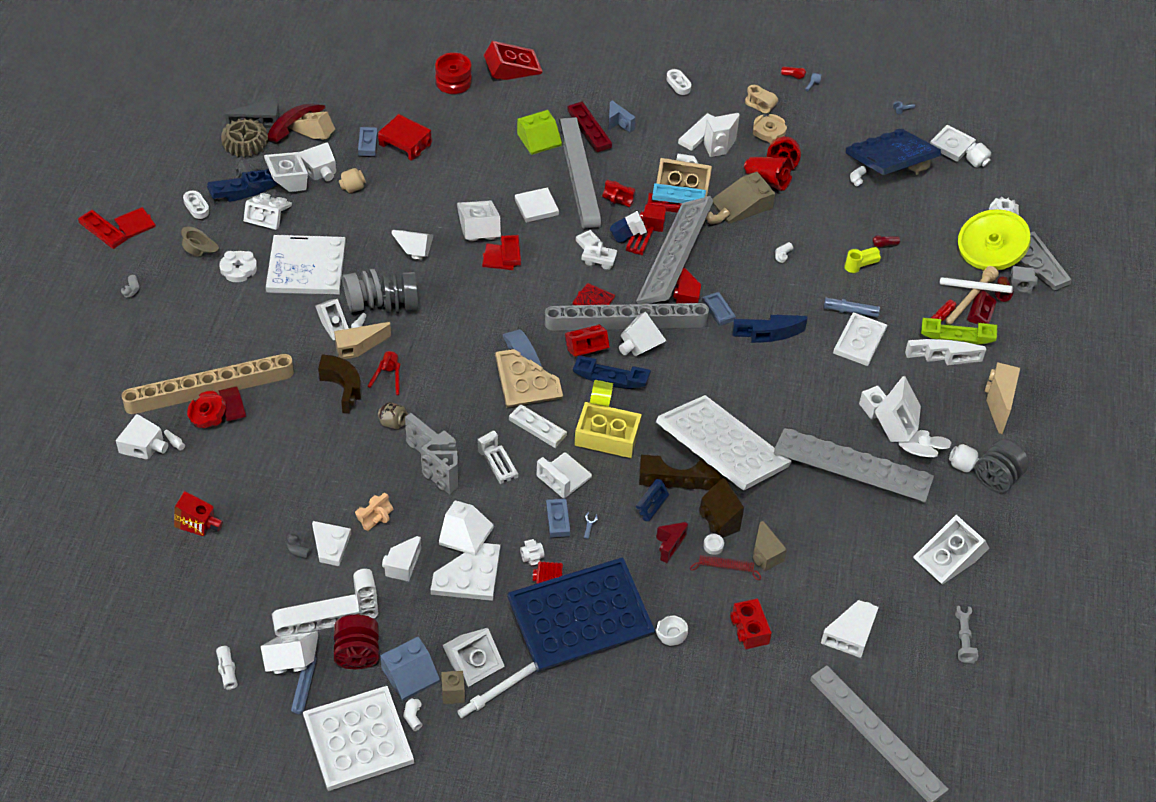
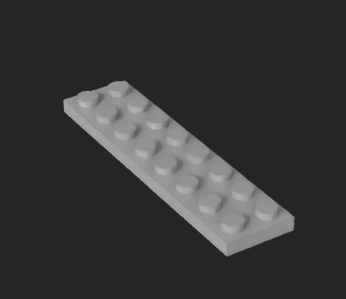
M711 196L682 203L636 300L638 304H652L666 301L670 298L700 229L705 222V218L710 211L713 203Z
M784 428L774 449V454L926 502L934 475L928 472L918 471L907 465H899L888 459H880L869 453L858 452L850 447L836 445L831 441H824L812 435L799 433L793 429Z

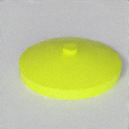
M1000 209L987 210L974 215L962 226L958 236L959 250L964 260L981 270H985L988 266L1002 270L1015 265L1026 255L1031 243L1030 230L1025 220L1016 213Z

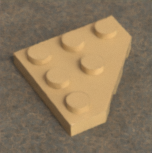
M515 349L495 353L506 408L519 406L520 404L527 405L563 398L559 378L543 370V367L532 360L529 361Z

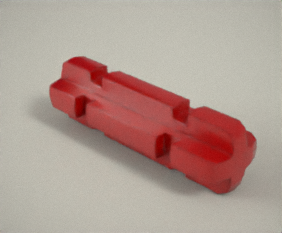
M949 299L931 318L943 321L955 309L956 302Z

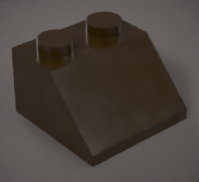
M723 478L701 498L699 512L709 523L711 532L724 538L740 531L744 506L726 479Z

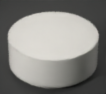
M717 534L708 535L704 539V550L712 555L720 554L724 548L723 538Z

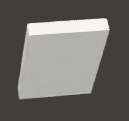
M853 312L833 353L868 366L887 329V324Z

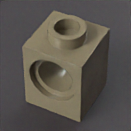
M463 671L441 672L443 704L465 703Z

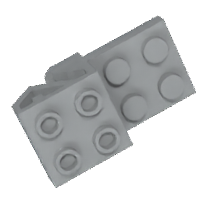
M412 413L408 414L405 417L406 441L410 447L420 452L423 475L435 482L440 490H444L450 495L458 488L456 440L446 431L437 434Z

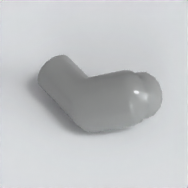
M130 275L128 277L129 286H125L126 289H121V293L126 298L133 297L140 289L135 275Z

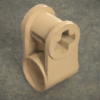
M750 85L747 89L746 105L762 113H769L778 103V98L774 93L758 85Z

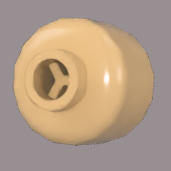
M352 168L341 173L339 183L342 190L346 189L348 193H353L363 189L366 181L361 170L358 171L357 168Z

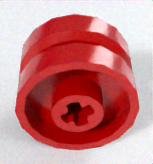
M446 53L440 56L435 63L437 87L448 94H459L467 91L472 83L470 59L460 53Z

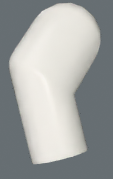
M790 242L775 250V258L778 262L783 263L787 260L788 255L786 256V253L793 250V245Z
M412 698L406 702L403 716L412 730L417 731L422 727V723L416 716L417 711L420 710L421 702L419 699Z

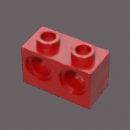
M600 324L565 333L567 350L574 357L610 348L607 330Z
M758 598L734 603L733 612L730 613L732 624L737 626L738 640L743 642L745 650L768 645L772 632Z

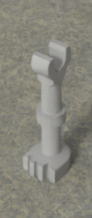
M957 606L955 616L960 621L961 630L959 631V638L962 642V648L958 651V659L964 663L974 664L978 658L977 648L970 647L972 633L969 630V619L972 614V608L968 607L967 613H963L960 610V606Z

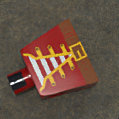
M186 491L183 492L175 505V528L204 536L208 529L219 532L223 521L213 517L214 507L211 504Z

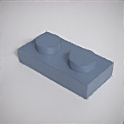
M360 127L358 155H376L377 128Z
M566 499L546 500L550 538L570 536Z

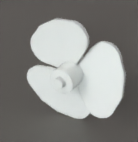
M920 430L913 435L909 442H899V446L912 454L936 457L938 456V451L934 448H950L951 441L939 436L930 437L928 431Z

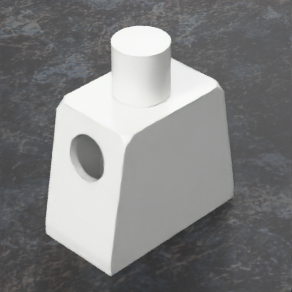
M328 143L299 152L306 171L313 180L324 178L325 181H330L334 178L336 163Z
M644 312L637 316L620 335L624 343L619 346V350L623 355L632 352L634 356H637L665 342L666 339L648 314Z
M138 414L135 415L116 440L119 453L142 459H150L155 451L164 454L168 448V443L163 441L160 427Z

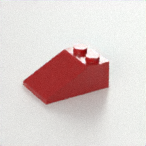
M492 41L484 54L490 73L496 79L510 80L538 75L543 72L532 49Z

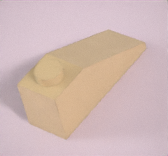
M328 112L307 113L287 127L310 138H321L322 140L329 138L330 134L335 130Z

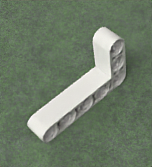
M360 569L354 573V595L274 611L272 619L275 634L283 636L332 628L337 620L348 615L360 614L376 618L378 616V605L372 571L370 569Z

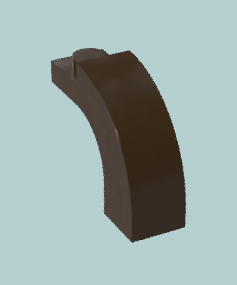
M322 354L318 367L319 381L334 382L344 388L341 400L342 413L350 414L351 408L355 407L356 400H361L362 398L359 373L347 360L333 355Z

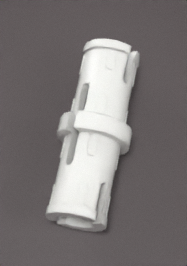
M221 646L216 650L219 660L218 671L222 675L224 689L231 690L238 685L235 677L236 667L231 659L230 647Z

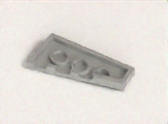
M1031 232L1029 250L1019 262L1026 268H1034L1035 275L1054 290L1070 285L1071 278L1037 234Z

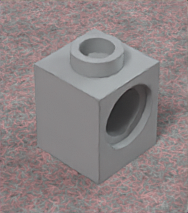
M1013 266L1009 277V283L1013 286V291L1031 294L1038 280V277L1035 276V269Z

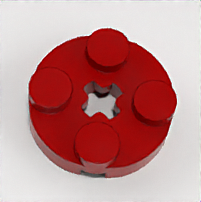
M205 391L199 394L200 398L196 401L193 399L188 406V418L198 428L219 425L226 409V401L215 391Z

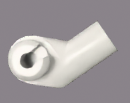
M677 154V161L698 164L694 156Z
M864 166L857 168L850 174L851 182L855 186L863 183L860 177L866 173Z

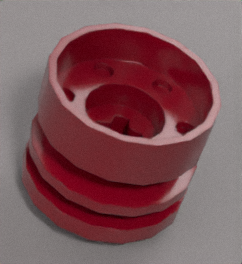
M360 614L348 615L337 620L334 624V662L338 666L352 670L365 669L376 664L379 660L378 622L374 618Z

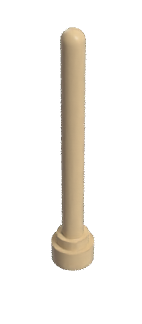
M988 266L983 271L982 279L979 282H993L999 276L998 270ZM981 289L971 290L946 319L948 325H951Z

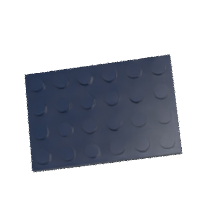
M623 557L508 592L507 594L537 672L655 633V629Z

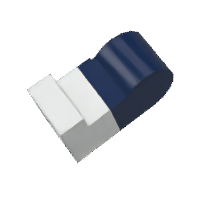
M638 211L615 222L610 227L616 242H623L638 233L642 235L647 232Z

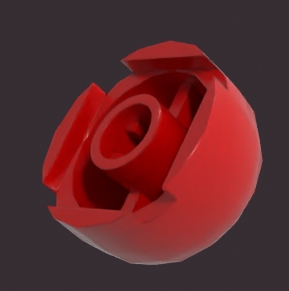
M778 137L768 147L767 157L792 158L795 168L801 158L800 145L791 137Z

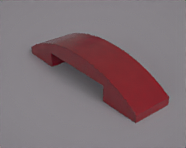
M303 104L288 110L272 125L267 134V141L278 142L289 134L287 129L289 125L307 113L322 111L326 108L325 105Z

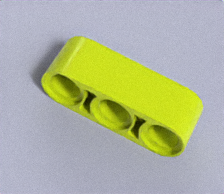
M594 380L590 403L609 407L613 383Z

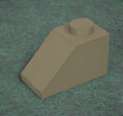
M762 521L759 524L753 559L758 566L767 571L785 561L787 549L765 522Z

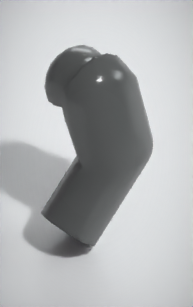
M296 533L288 534L286 539L288 551L293 555L308 559L310 549L300 546L299 536Z

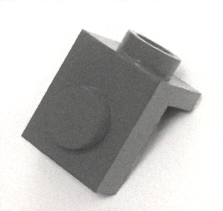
M240 161L234 175L236 178H241L242 172L262 170V168L256 162Z

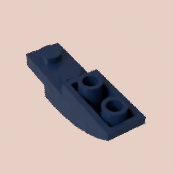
M266 169L242 172L241 178L208 182L207 189L213 199L227 197L228 201L232 202L260 194L278 183L273 180L270 170Z
M770 315V320L734 319L732 337H751V343L779 341L804 332L808 318L807 316Z

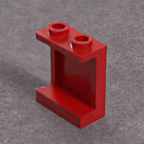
M400 114L378 132L380 146L386 147L390 143L408 152V159L411 161L418 157L432 143L430 129Z

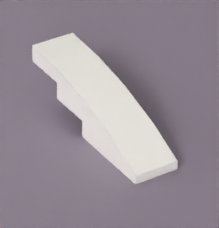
M908 340L905 354L907 358L925 356L927 362L945 360L947 365L982 362L986 347L952 340Z

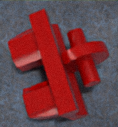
M605 181L602 197L611 200V203L614 204L617 202L628 207L632 206L635 195L634 188L620 185L616 181Z

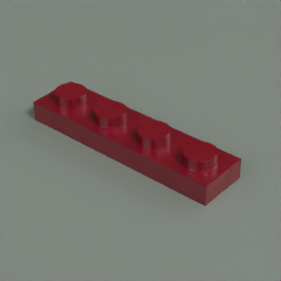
M583 101L568 105L567 111L571 117H577L579 128L596 152L612 148L611 140Z

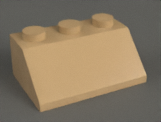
M661 158L656 184L706 190L705 197H707L712 166Z

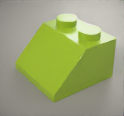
M549 110L517 119V134L531 155L562 146L556 121Z

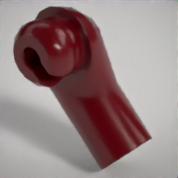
M877 235L872 241L875 247L881 248L889 245H899L900 238L898 236L881 237Z

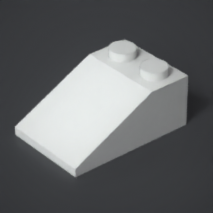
M492 201L457 203L465 239L476 241L478 238L492 240L496 237H501L500 215Z
M955 515L913 558L943 585L974 564L989 547L978 533L960 517Z

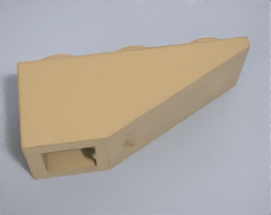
M390 322L334 331L338 357L343 359L359 357L391 337Z

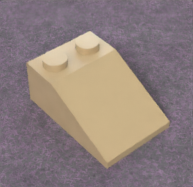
M997 362L995 370L991 369L989 376L991 382L987 381L985 392L988 393L986 401L998 433L1003 434L1011 411L1020 368Z

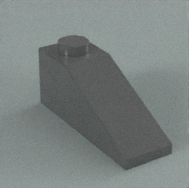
M267 101L257 102L225 112L226 124H231L232 121L236 122L238 119L244 120L246 118V120H250L252 118L253 121L258 120L259 123H262L265 128H271L280 116L278 102Z

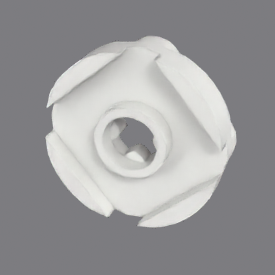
M227 251L220 261L221 274L226 276V279L231 282H243L250 275L253 277L257 271L256 259L253 253L250 251Z

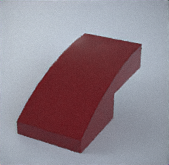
M237 386L218 390L219 395L226 401L224 414L227 421L246 417Z

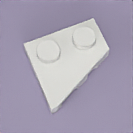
M313 521L312 525L319 562L340 566L351 536V529Z

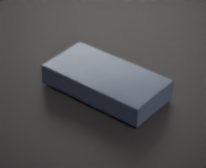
M719 292L703 297L702 302L708 306L709 312L719 326L733 322L736 319L735 314Z

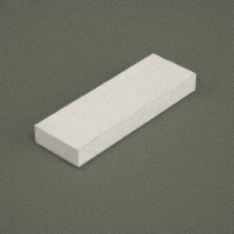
M707 113L679 138L678 144L691 151L704 140L706 119L714 116Z
M521 404L509 415V421L554 448L567 436V431Z

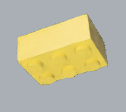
M585 402L575 431V446L632 458L640 431L642 414Z

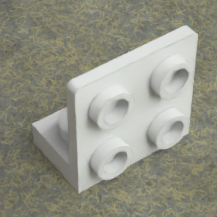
M260 193V195L246 201L243 221L276 230L279 228L281 211L291 207L292 202H288L287 199L282 197L272 198L270 194Z
M563 453L552 462H548L544 457L537 461V476L563 499L592 478V474L567 453Z

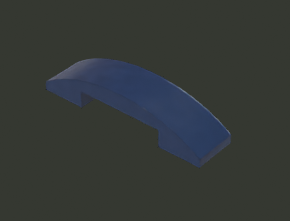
M578 356L573 367V372L590 381L613 383V387L618 388L644 387L651 373L650 369L634 366L629 371L597 364V359Z

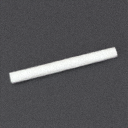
M943 277L940 279L941 285L1006 293L1013 292V286Z

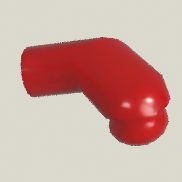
M782 67L781 74L802 79L805 77L806 70L804 68Z

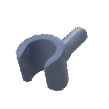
M813 73L805 91L808 92L814 83L820 84L822 75Z
M900 101L893 104V109L896 110L897 114H902L903 110L915 108V104L903 105Z
M589 512L586 514L587 524L584 539H589L592 525L597 521V514L594 521L588 520Z

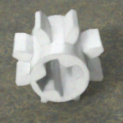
M534 539L524 541L525 546L520 547L523 562H528L531 566L538 564L539 559L544 558L542 544L536 543Z

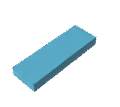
M654 183L652 200L685 203L705 197L706 190Z

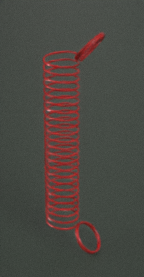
M703 555L702 560L705 562V566H706V563H707V566H708V565L711 566V564H709L708 560H706V555H705V559H704V555ZM712 556L711 562L714 564V567H715V565H716V567H717L718 564L715 563V557H714V561H713V556ZM719 557L718 563L720 562V564L723 566V569H724V567L727 568V566L724 565V558H723V563H722V557H721V561H720V557ZM728 558L727 565L730 566V570H731V568H732V570H733L734 567H733V564L731 565V559H730V563H729V558ZM699 560V563H695V564H698V566H699V565L702 564V562ZM737 560L736 567L739 568V571H740V569L743 571L742 567H740V561H739V565H738V560ZM744 561L743 567H745L746 572H747V570H748V572H749V571H750V569H749V562H748V568H747V561H746V566H745V561Z

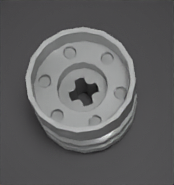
M369 269V278L366 271H362L361 280L358 279L356 273L343 275L344 292L351 313L364 310V301L367 302L369 308H374V301L377 307L383 305L381 282L375 269Z

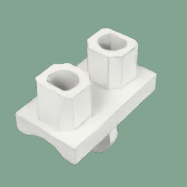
M599 241L598 246L586 244L581 260H584L588 266L599 263L602 264L603 269L610 270L614 264L617 250L603 247V242Z

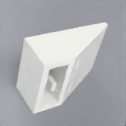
M903 376L874 412L890 442H909L918 430L921 406L906 377Z

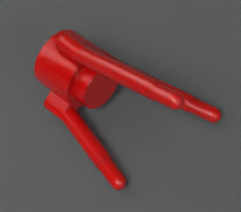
M388 351L384 353L382 361H380L376 372L368 384V388H371L381 370L392 371L395 369L396 395H399V369L401 364L398 363L399 358L395 352Z

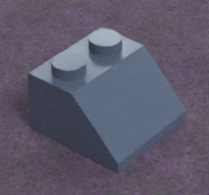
M419 637L380 655L381 668L402 701L440 682L431 656Z

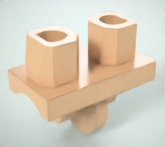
M388 494L374 495L370 499L368 507H360L355 511L357 519L362 523L364 530L369 531L378 522L387 523L390 520L388 514L394 509L389 502Z

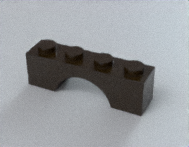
M641 454L639 485L650 487L656 479H660L667 488L710 490L719 482L720 472L712 465H709L703 458H700L693 467L680 470L668 466L661 456Z

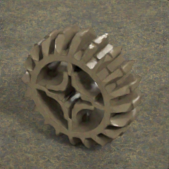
M244 118V120L232 121L231 124H226V128H223L221 133L222 145L226 152H230L231 155H236L237 157L243 156L245 158L248 155L251 157L252 154L258 155V151L263 152V148L268 143L266 128L258 120L253 121L252 118L250 120Z

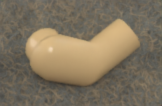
M723 208L717 215L708 212L705 220L709 224H719L730 215V212L726 208Z

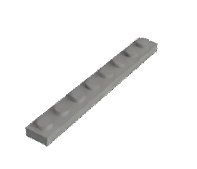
M828 665L811 676L810 681L927 802H937L947 794L949 789Z

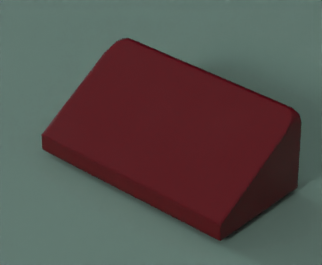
M982 291L974 298L967 321L975 324H989L997 301L988 293Z

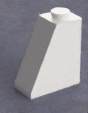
M858 600L824 630L821 644L861 658L879 607L869 602Z

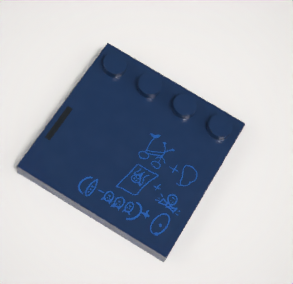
M896 129L894 132L883 133L879 137L868 138L861 143H853L851 146L846 147V154L885 175L941 156V149L904 129Z

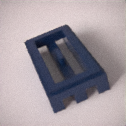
M660 479L654 481L636 505V508L640 509V515H644L642 517L644 521H650L669 496L664 483Z

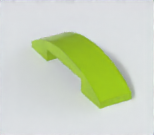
M923 318L921 334L936 340H952L979 345L996 341L997 325L979 323L978 328L942 325L941 319Z

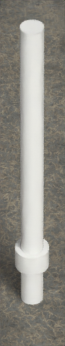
M534 662L483 695H477L471 699L469 704L457 711L459 716L463 718L474 710H480L485 706L486 702L536 671Z

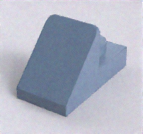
M611 101L609 108V130L620 125L629 133L634 131L636 117L614 101Z

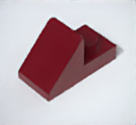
M682 522L657 528L656 538L662 542L659 549L661 551V561L668 563L687 536L688 523Z

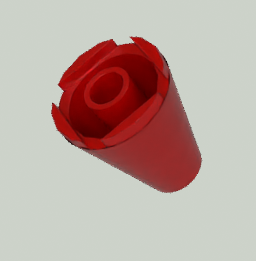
M750 157L745 161L744 169L747 174L758 172L769 186L781 191L786 190L792 180L790 171L794 170V163L792 158Z

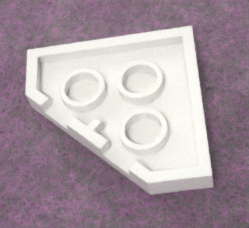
M483 543L476 555L463 553L433 573L431 595L493 601L500 545Z

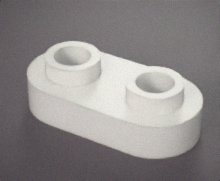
M672 69L667 72L666 80L676 93L680 95L690 93L691 82L680 70Z
M192 190L184 194V204L193 217L202 219L209 215V206L198 191Z

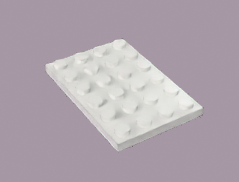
M706 395L661 414L656 420L664 430L671 433L678 441L689 447L692 452L703 458L709 465H712L743 491L788 468L791 464L789 458L774 454L775 448Z

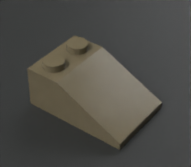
M755 172L741 177L713 198L712 204L718 212L723 208L730 212V215L724 219L730 224L773 209L775 193L761 175Z

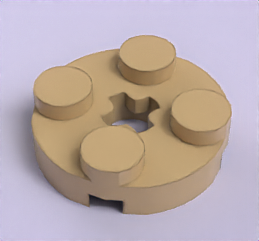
M769 114V117H763L764 115H760L754 120L753 135L770 144L776 138L786 134L787 126L784 119L780 116Z

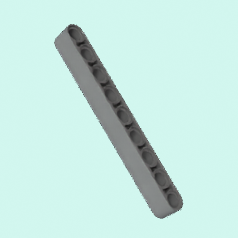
M577 117L560 118L559 129L582 228L601 227L600 212Z
M703 303L550 306L545 310V327L552 331L579 330L600 324L606 330L626 329L637 316L646 312L658 329L701 328L707 324L709 308Z

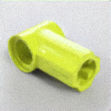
M877 247L862 251L851 249L847 254L844 268L850 273H857L863 266L880 262V251Z

